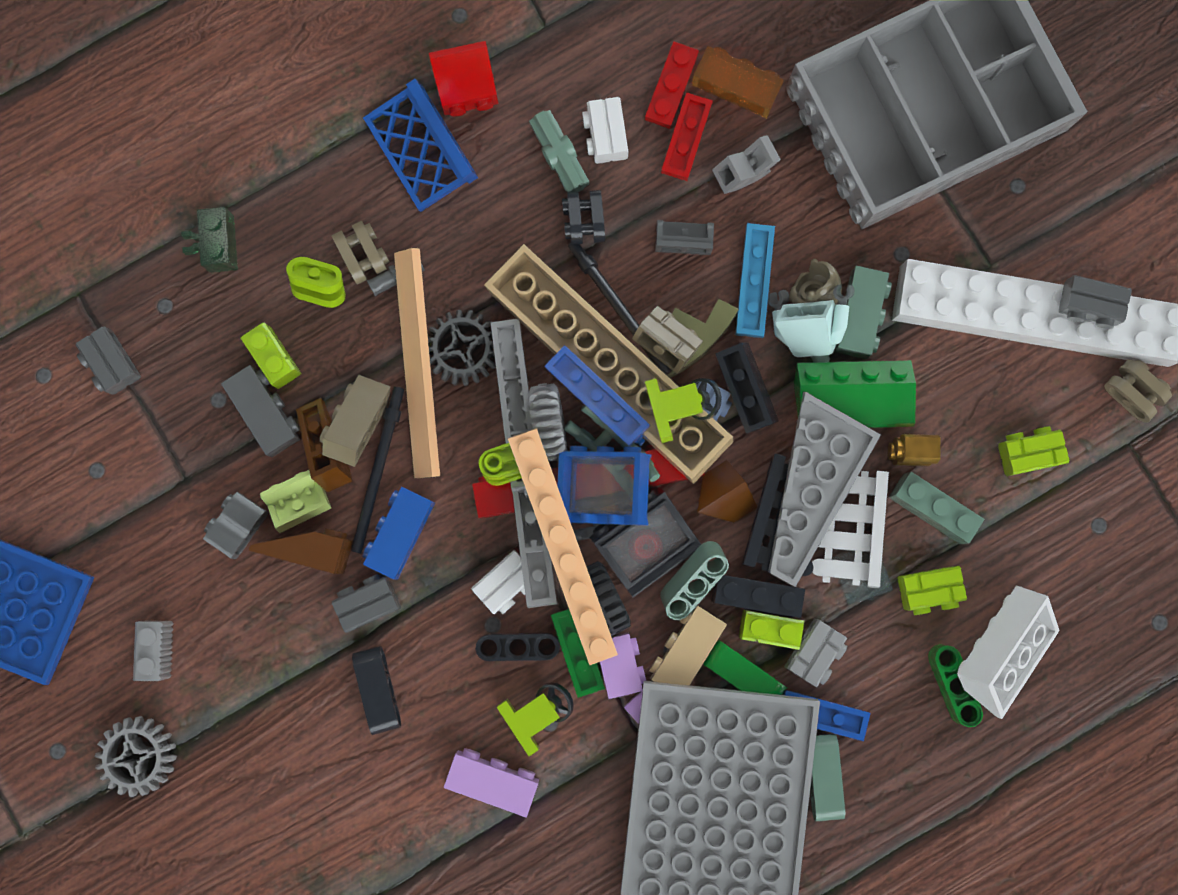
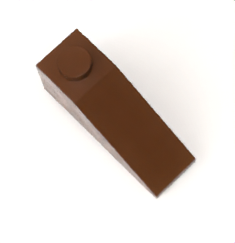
M319 398L296 409L311 479L327 492L352 482V475L348 464L322 455L323 443L320 442V436L324 427H330L332 423L324 400Z

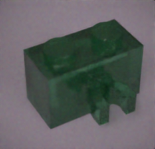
M226 207L198 209V234L192 231H182L181 236L185 240L194 239L196 242L199 241V243H193L190 247H182L183 253L185 255H192L200 251L201 266L210 273L238 270L233 214Z

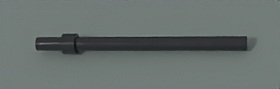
M570 243L568 248L579 261L578 266L584 274L590 276L634 336L640 325L597 268L598 263L592 255H588L580 244L572 245ZM642 347L651 361L665 375L671 373L672 369Z
M393 387L388 408L385 407L383 419H385L352 543V552L362 554L396 422L399 423L402 413L399 409L405 389L400 387Z

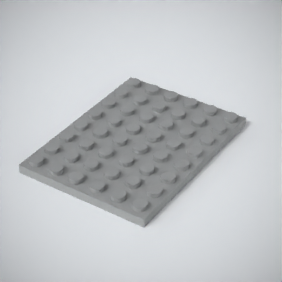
M643 681L620 895H798L820 701L814 698Z

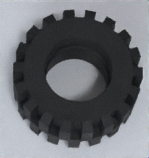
M597 561L587 566L611 636L631 627L630 617L604 565Z

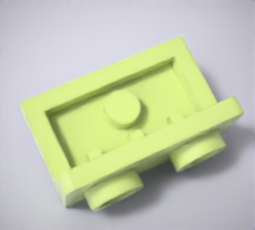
M309 470L300 472L293 478L280 484H275L268 490L260 493L261 499L268 506L275 529L279 533L331 509L325 490L311 479Z

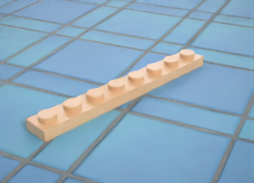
M537 428L508 438L589 665L618 655Z

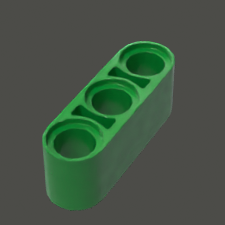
M717 640L703 663L741 691L782 695L787 688L720 640Z
M943 644L933 646L928 654L929 663L952 720L966 727L977 726L983 718L980 703L964 690L962 684L957 692L953 693L950 690V682L954 678L959 679L957 673L960 664L963 662L961 654L953 646ZM947 650L950 654V661L946 665H941L939 655L942 651ZM969 705L971 715L968 719L963 720L960 714L964 706Z

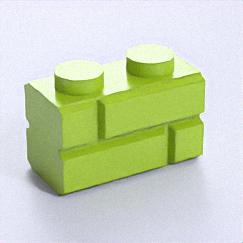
M264 322L243 335L241 340L270 384L279 389L302 373L281 341L277 339L278 337L273 329Z
M1048 426L1033 430V436L1024 437L1023 432L1007 435V441L998 444L1006 477L1069 463L1070 460L1067 448L1065 447L1063 432L1061 430L1051 431V427Z
M960 566L902 575L897 578L903 608L908 611L913 610L914 615L930 613V607L941 605L942 610L958 608V602L967 599Z
M743 610L738 638L799 650L804 621Z

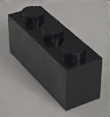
M740 343L715 353L746 434L779 422L749 343Z
M723 575L714 586L712 603L801 618L805 589Z

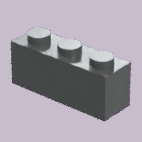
M249 365L222 382L221 385L265 455L274 457L301 440L297 434L300 428L292 416L287 418L282 410L285 407L284 402L276 392L272 394L267 386L270 382L262 370H257Z

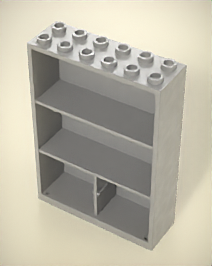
M929 0L796 63L786 87L789 98L792 102L796 101L800 109L799 116L805 126L808 125L813 134L811 138L815 148L821 150L825 157L824 165L830 175H834L838 183L836 187L842 199L846 198L850 206L849 213L855 224L858 223L861 229L1068 131L1087 113L1082 100L1028 0Z

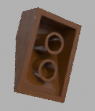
M325 528L324 533L311 532L252 544L249 547V551L333 574H344L353 541L346 539L347 533Z

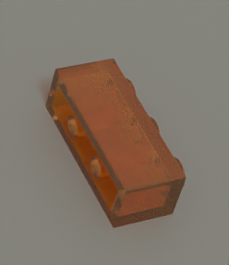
M707 46L694 74L692 86L767 119L784 79L779 78V75L774 71L761 70L755 67L747 59L734 58L722 48Z

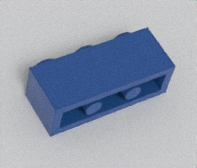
M401 487L399 491L395 490L388 502V506L391 509L387 517L382 516L376 526L375 531L378 532L374 543L369 542L364 550L362 557L366 559L363 565L391 579L398 580L435 502L404 487Z

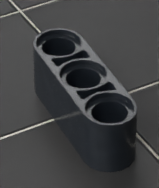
M552 633L487 634L477 641L475 649L478 657L484 661L551 660L557 656L560 650V642L557 636ZM548 638L553 640L555 643L554 652L544 654L540 651L539 643L542 639ZM490 639L497 644V652L494 655H487L483 652L482 643L485 640ZM514 639L523 640L526 644L525 653L521 655L514 654L510 647L511 642Z
M382 646L353 653V666L371 734L375 735L401 728L400 713Z

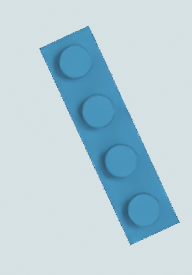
M751 223L746 225L735 335L764 337L775 226Z

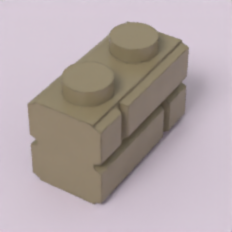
M659 306L645 318L632 338L677 374L694 356L703 342L694 330L683 326L675 320L672 313L664 311Z

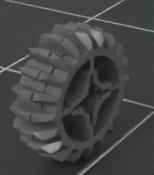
M457 310V318L454 319L450 312H447L445 314L447 322L444 323L438 318L436 322L440 328H429V331L435 335L434 338L428 337V344L433 345L429 347V355H434L430 357V365L437 364L432 371L437 375L444 370L441 377L444 382L452 375L453 385L458 384L460 377L464 386L469 385L468 377H473L474 382L479 383L478 373L481 372L487 378L489 373L485 367L496 368V364L490 360L491 358L495 359V354L492 350L494 349L493 341H491L493 340L492 331H489L491 329V322L487 321L481 325L484 319L482 314H479L473 320L472 310H468L466 318H463L461 310ZM458 327H470L482 335L466 337L461 334ZM451 331L452 343L444 348L445 351L440 353L442 340ZM458 336L466 346L470 345V347H466L468 350L466 352L468 360H466V357L460 350L456 351V348H459ZM485 343L484 355L475 365L472 358L473 353L480 348L481 344ZM447 359H461L464 361L467 369H455L446 365L443 361Z

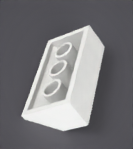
M1016 585L1012 593L1004 599L1003 606L998 614L991 618L983 636L975 642L973 651L959 666L957 674L964 690L1000 719L1004 717L1059 632L1048 596Z

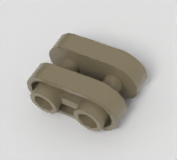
M362 220L352 225L355 233L348 237H345L342 230L331 235L357 285L367 280L364 274L365 271L374 268L378 275L387 270L385 264L389 263L383 248L377 249L372 241L377 236L370 223L364 225ZM361 243L367 258L358 262L352 247Z
M1128 359L1119 368L1123 378L1112 376L1104 387L1135 418L1148 423L1157 414L1153 404L1164 406L1172 397L1171 388L1164 380L1156 378L1149 372V367L1143 361Z

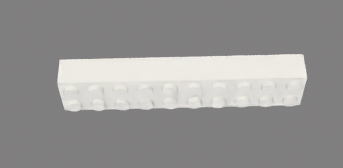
M907 259L900 266L892 321L1124 360L1139 359L1144 363L1166 367L1178 364V304L1131 296L1126 320L1114 326L1113 329H1104L1095 326V321L1085 319V322H1074L1068 320L1066 314L1058 312L1064 287L1062 284Z

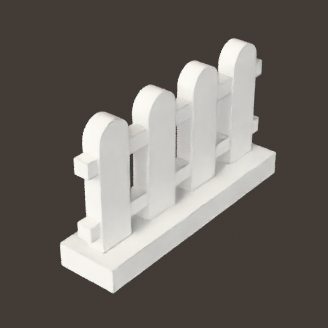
M861 471V477L857 476L848 494H859V505L842 503L821 540V544L818 546L819 548H825V558L815 559L812 562L814 566L812 573L816 576H822L823 582L830 583V577L853 579L852 585L860 586V580L868 581V587H880L889 472L877 471L876 478L868 477L869 472ZM867 495L875 496L874 506H866ZM835 521L857 523V533L834 531ZM865 523L872 524V535L864 534ZM833 549L855 551L854 562L832 560ZM862 552H870L869 563H862Z

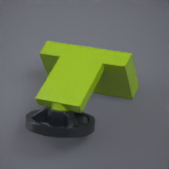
M657 378L645 381L662 443L673 441L669 425L670 421L689 416L698 420H708L713 418L721 407V391L718 385L711 379L698 378L689 385L660 392ZM699 382H701V384L699 385V387H698V389H697L696 384H698ZM707 383L712 386L715 392L716 402L714 407L710 404V395L706 391ZM702 408H705L706 410L711 412L710 414L704 417L698 415L699 413H703Z
M554 682L544 684L537 691L536 698L518 711L514 709L508 698L497 706V709L528 756L539 750V745L533 736L553 722L565 721L572 714L574 708L573 699L568 690ZM549 687L548 695L546 697L544 693L542 694V691L544 690V688ZM554 688L565 696L568 709L562 705L561 699L555 695ZM557 712L566 714V716L559 717Z

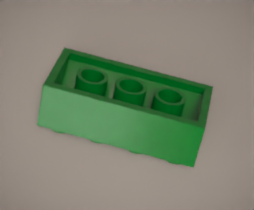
M911 360L797 363L794 392L798 416L803 392H807L868 428L915 426L916 380Z

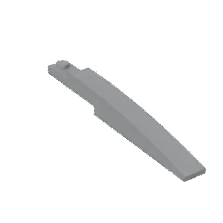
M519 319L491 322L506 443H509L508 438L532 430L529 386ZM521 478L511 482V489L513 492L527 608L557 604L551 557Z

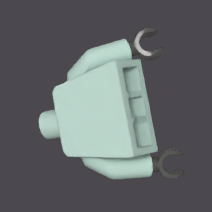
M841 284L834 288L833 294L838 300L837 305H835L834 300L787 304L789 302V294L786 290L779 291V301L776 292L770 293L768 303L770 306L775 307V311L772 312L775 336L789 347L792 354L796 357L811 356L813 363L829 362V355L833 353L836 344L842 341L846 331L849 315L847 300L853 297L854 287L848 285L846 297L841 294Z

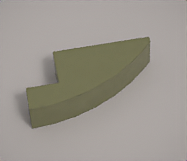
M718 299L706 323L677 308L674 309L672 314L675 320L686 328L694 330L698 337L703 340L694 356L679 373L696 363L715 346L736 317L738 308ZM672 370L667 376L671 378L677 375V373Z

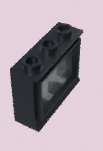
M660 487L648 489V526L600 524L593 530L594 534L589 537L632 597H635L691 556L702 545L665 491ZM627 505L621 508L619 511L632 512V506Z

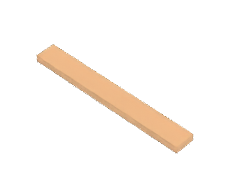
M410 248L394 253L414 478L440 476L420 249Z

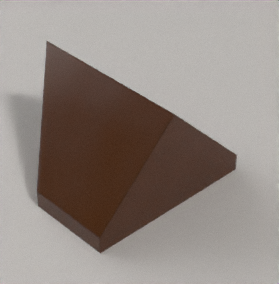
M727 460L703 476L697 513L734 523L757 508L745 480Z

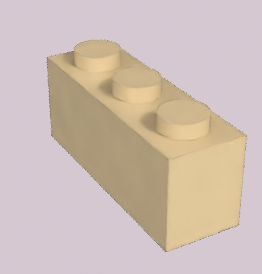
M696 606L687 617L679 621L683 626L678 634L672 632L664 645V647L668 648L663 658L658 656L649 669L653 673L650 679L660 683L690 685L727 624L701 607Z

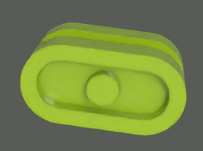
M297 257L288 263L286 271L292 294L296 298L328 308L337 307L344 302L346 294L342 273L338 267L307 257Z
M509 443L489 449L481 455L479 468L489 484L499 486L522 478Z

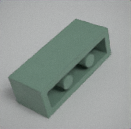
M855 266L851 271L848 285H852L855 292L853 297L847 300V306H849L848 325L842 341L836 344L833 352L867 359L872 353L877 352L880 337L876 336L878 326H882L886 310L882 309L884 299H888L891 291V282H888L889 273L861 266Z
M913 472L903 474L888 497L959 544H969L985 520Z

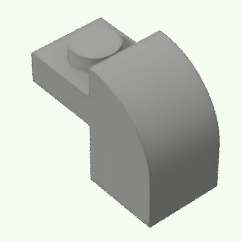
M768 135L757 139L745 151L727 156L712 171L724 194L742 189L763 178L771 172L770 168L781 159Z

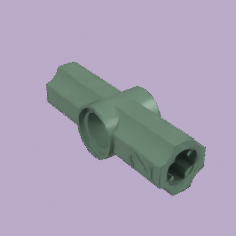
M550 110L536 114L529 120V124L542 146L541 150L549 167L556 171L567 193L582 191L589 185V180L577 160V154L567 135H563Z

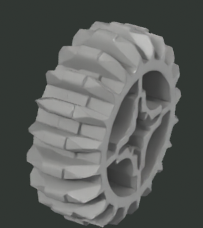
M554 383L538 384V386H533L529 390L532 429L537 428L547 459L556 461L559 459V453L568 451L558 387Z
M142 716L136 717L134 721L131 717L123 720V724L120 722L114 723L112 726L113 731L107 730L104 732L107 740H101L97 744L103 751L97 752L95 755L96 758L102 759V763L96 765V769H104L105 771L100 779L105 780L109 778L111 780L108 784L109 789H113L118 785V794L122 795L128 790L129 797L136 796L138 792L144 796L149 793V789L152 791L159 789V782L165 783L168 780L166 773H171L174 770V767L168 762L174 761L177 758L176 755L169 753V750L176 748V744L171 743L168 745L166 741L170 739L172 734L166 733L162 735L161 732L164 729V725L159 724L154 728V719H147L144 723ZM138 734L146 737L154 747L146 746L142 738L138 737ZM125 737L126 742L123 743L124 751L121 756L117 757L118 745ZM133 753H139V755L147 753V755L140 757V759L132 758L126 760V758L132 756ZM156 756L155 767L151 774L147 776L146 771L149 770V759ZM119 766L126 767L134 778L127 776Z

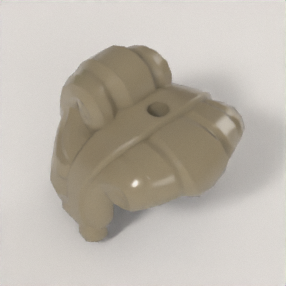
M812 259L809 267L810 272L801 273L791 288L790 301L792 304L834 300L836 305L838 300L834 297L833 291L837 285L841 284L837 270L828 262H818L817 259Z

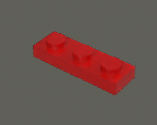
M673 41L645 115L646 121L671 129L696 63L699 50Z
M686 92L661 170L662 174L688 181L713 100Z

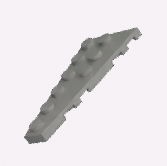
M803 392L768 570L769 573L796 587L880 437L879 433L807 392Z

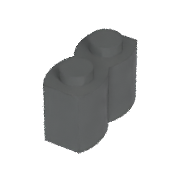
M239 492L226 497L221 505L223 511L217 519L212 518L204 529L206 535L203 540L231 559L239 557L269 514L267 510Z

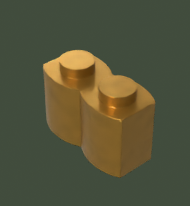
M902 434L900 437H895L892 443H889L888 458L892 460L893 465L930 466L931 464H937L940 461V436Z

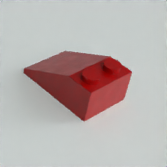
M486 41L429 53L445 116H461L466 111L473 109L485 111L493 108V105L499 104Z

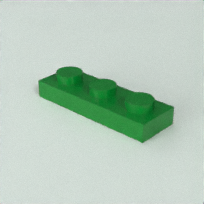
M567 609L552 614L551 617L577 698L604 690L605 686L597 663L589 665L570 610Z

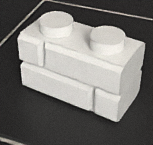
M614 97L587 102V111L582 112L584 129L590 128L591 138L586 139L588 155H594V160L597 164L626 160L628 158V146L620 98Z
M516 550L507 555L471 588L493 614H496L498 611L504 614L515 604L512 598L520 591L525 595L521 556Z

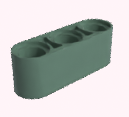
M708 541L700 545L662 589L660 597L667 616L671 619L681 620L687 617L728 570V560L718 543Z
M836 734L816 735L810 786L811 806L815 822L845 819L840 753Z

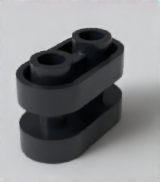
M601 190L589 191L590 199L579 200L578 192H568V198L562 199L563 216L569 215L570 221L564 223L565 239H571L572 245L583 244L582 235H593L594 243L605 242ZM580 211H591L592 223L581 224Z

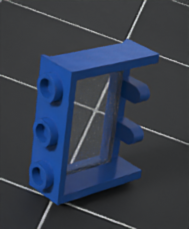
M570 446V451L559 453L557 487L570 523L648 526L647 507L650 454L641 453L640 447H624L623 452H614V447L598 446L596 452H587L588 447Z

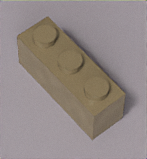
M358 375L354 384L347 386L343 404H338L335 407L330 427L325 426L321 433L320 442L323 443L322 455L353 467L356 466L384 413L385 407L389 404L390 386Z

